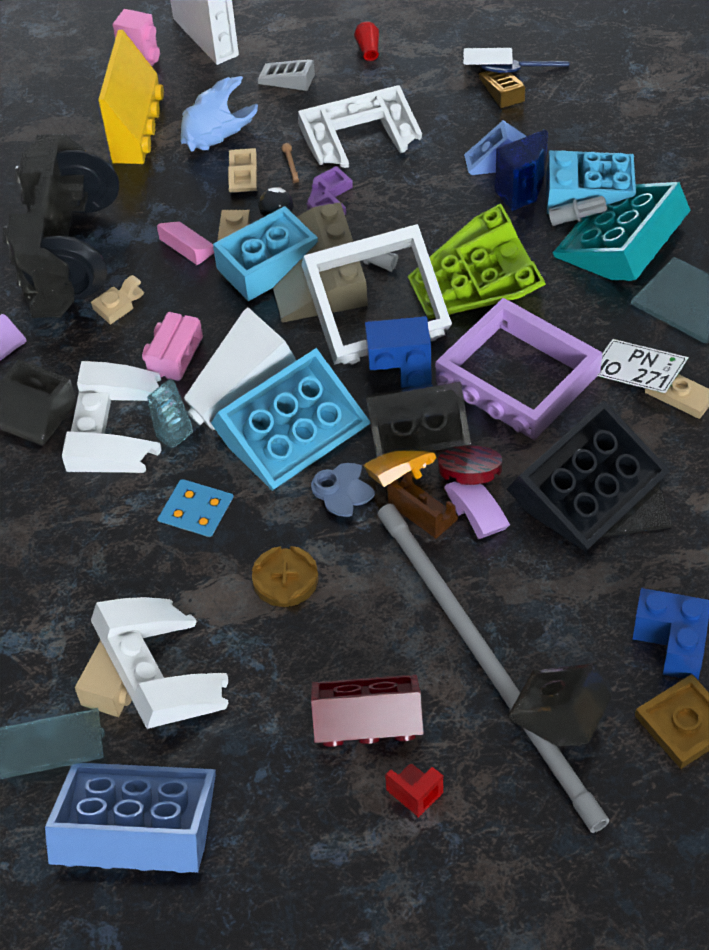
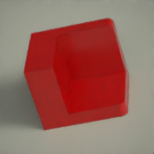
M409 764L399 775L392 769L385 774L386 791L417 817H420L443 794V775L433 767L424 774L416 766Z

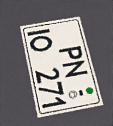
M612 339L602 353L601 371L597 376L666 393L689 357Z

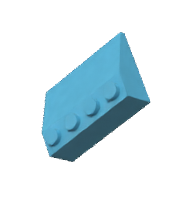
M315 348L218 411L211 424L228 448L273 491L370 425L371 422L318 349Z

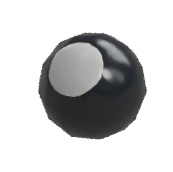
M282 188L267 189L260 196L258 203L260 214L264 217L284 206L291 212L294 207L291 195Z

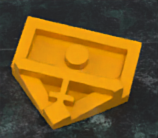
M394 451L381 455L363 466L370 477L385 487L407 472H410L415 479L421 478L420 469L433 463L437 457L434 452Z

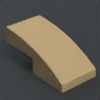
M256 148L229 150V192L257 191Z

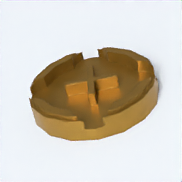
M281 546L274 547L264 552L255 561L252 569V581L256 594L266 603L279 607L294 606L307 600L316 590L319 579L316 561L308 552L290 546V549H281Z

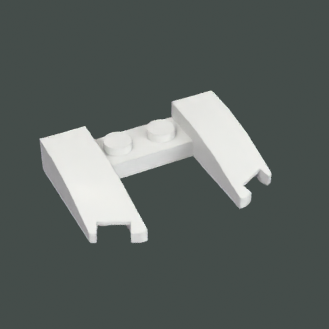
M400 85L298 111L299 127L319 165L332 163L340 164V167L343 168L349 167V161L335 130L380 119L400 154L408 149V144L411 141L422 138V132Z
M81 361L77 380L79 394L71 432L67 431L62 453L66 472L144 473L146 471V466L140 461L147 453L158 456L161 452L160 443L105 434L111 400L169 401L168 390L160 389L157 383L161 381L159 373L128 365Z
M140 597L96 602L91 622L147 729L227 708L228 700L222 697V687L226 688L228 684L226 673L190 674L164 678L143 640L146 637L195 627L197 620L190 614L184 615L172 605L173 601L170 599Z

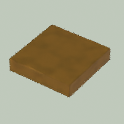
M692 674L636 709L635 717L680 769L709 751V692Z

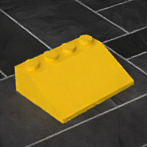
M124 30L117 31L99 96V104L112 163L144 164L146 153L151 151L150 137L155 134V118L159 117V100H163L164 89L163 85L159 84L156 71Z

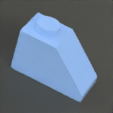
M503 120L467 151L464 156L468 173L477 175L511 171L530 155L526 136Z

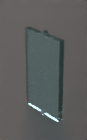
M95 708L0 728V779L104 758L102 737L105 736L104 728H101L99 709Z

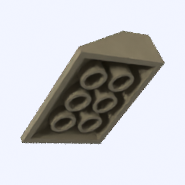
M341 202L313 207L297 216L318 237V242L307 254L353 242ZM303 258L272 288L282 323L318 316L301 266ZM360 261L319 272L332 313L368 306L366 279Z

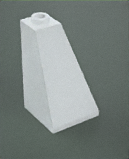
M247 307L185 395L184 399L191 407L187 411L188 414L198 425L204 422L213 431L214 427L211 422L218 411L297 361L286 341Z

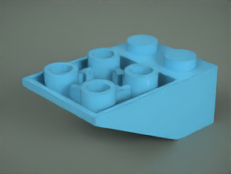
M549 150L546 172L547 214H549V208L572 203L574 199L579 202L603 196L608 205L636 195L634 154Z

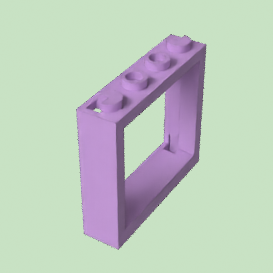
M502 298L436 361V382L444 386V389L461 396L467 403L474 404L486 411L494 419H499L513 427L516 432H521L535 440L597 377L601 371L602 352L509 300ZM499 328L574 369L534 410L460 367Z

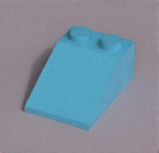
M284 206L213 243L216 267L246 300L250 301L272 289L318 242V237Z

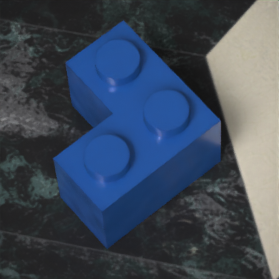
M427 316L365 322L370 370L399 368L401 388L432 385L431 340Z
M641 588L633 639L667 645L663 675L685 679L692 674L697 680L699 679L709 620V600Z

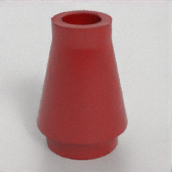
M362 22L356 27L354 37L363 53L364 59L373 61L379 56V29L372 22Z

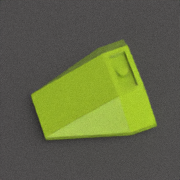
M502 204L474 217L429 257L448 314L497 304L502 298L509 301L519 299L546 285L535 263L531 261L519 240ZM417 267L408 275L409 281L428 319L436 318L419 267Z

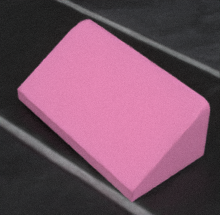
M180 221L157 225L159 239L194 264L199 265L214 254L211 242Z

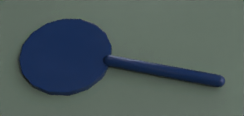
M512 59V64H480V67L491 72L511 73L520 70L521 66L568 67L570 63L568 61H516Z

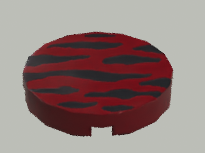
M453 447L443 451L438 457V472L444 479L449 480V476L456 478L457 483L464 485L487 483L494 479L495 474L500 475L502 473V456L497 451L487 447Z

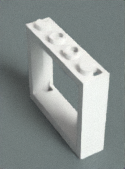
M418 224L303 256L301 266L334 365L343 363V365L350 363L352 365L359 362L360 357L368 355L366 340L343 346L319 272L412 246L436 320L428 322L430 340L435 341L439 337L446 336L445 333H447L452 323Z

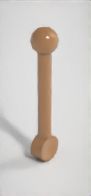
M285 143L281 149L286 154L293 183H298V173L296 172L291 155L292 146L289 143Z

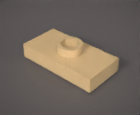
M679 374L666 393L645 388V393L698 419L709 408V389Z

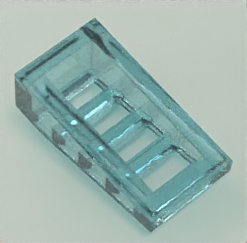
M169 379L148 395L147 400L156 438L168 447L174 448L192 434L193 429L176 384L173 380Z

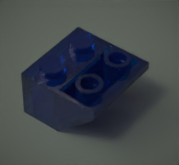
M546 130L496 148L495 192L512 211L536 202L546 176L548 132Z

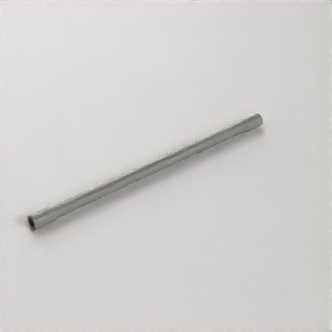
M387 504L378 511V517L390 535L397 540L572 800L573 807L591 833L603 829L610 821L603 809L582 784L409 530L408 524L395 505Z

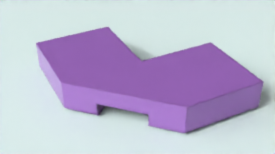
M337 166L314 177L311 195L307 202V210L313 207L339 203L340 201L335 197L353 188L352 180ZM341 203L344 214L346 215V207Z

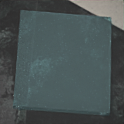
M673 257L631 300V305L707 344L709 341V274Z

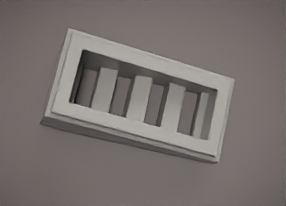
M314 60L265 63L258 78V84L308 91L315 75Z

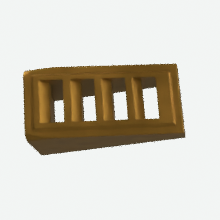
M491 71L479 73L480 80L500 108L525 101V86L513 74Z

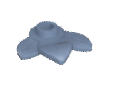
M343 463L334 470H321L315 475L311 483L313 494L317 498L324 500L327 510L338 516H352L353 505L365 504L375 496V491L368 484L358 479L362 472V465Z

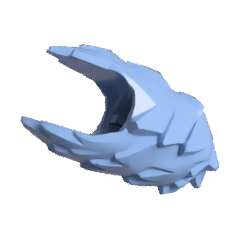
M242 76L227 77L216 82L212 88L198 95L193 106L184 110L181 123V143H187L191 152H194L195 148L209 150V146L223 142L224 138L239 132L243 126L252 121L253 116L258 111V104L244 107L232 114L227 107L228 97L240 85L243 79Z

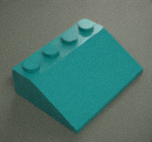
M680 182L636 184L635 196L608 204L605 212L582 217L581 221L575 225L553 251L554 257L610 280H636L691 211Z

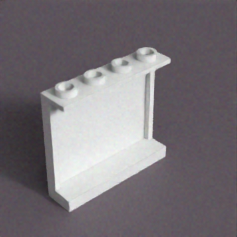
M170 0L173 19L216 65L239 56L232 0Z

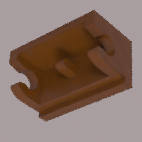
M410 472L403 475L400 484L396 479L387 485L388 504H394L401 514L435 539L458 520L456 506L450 501L446 502V506L415 485L412 482Z

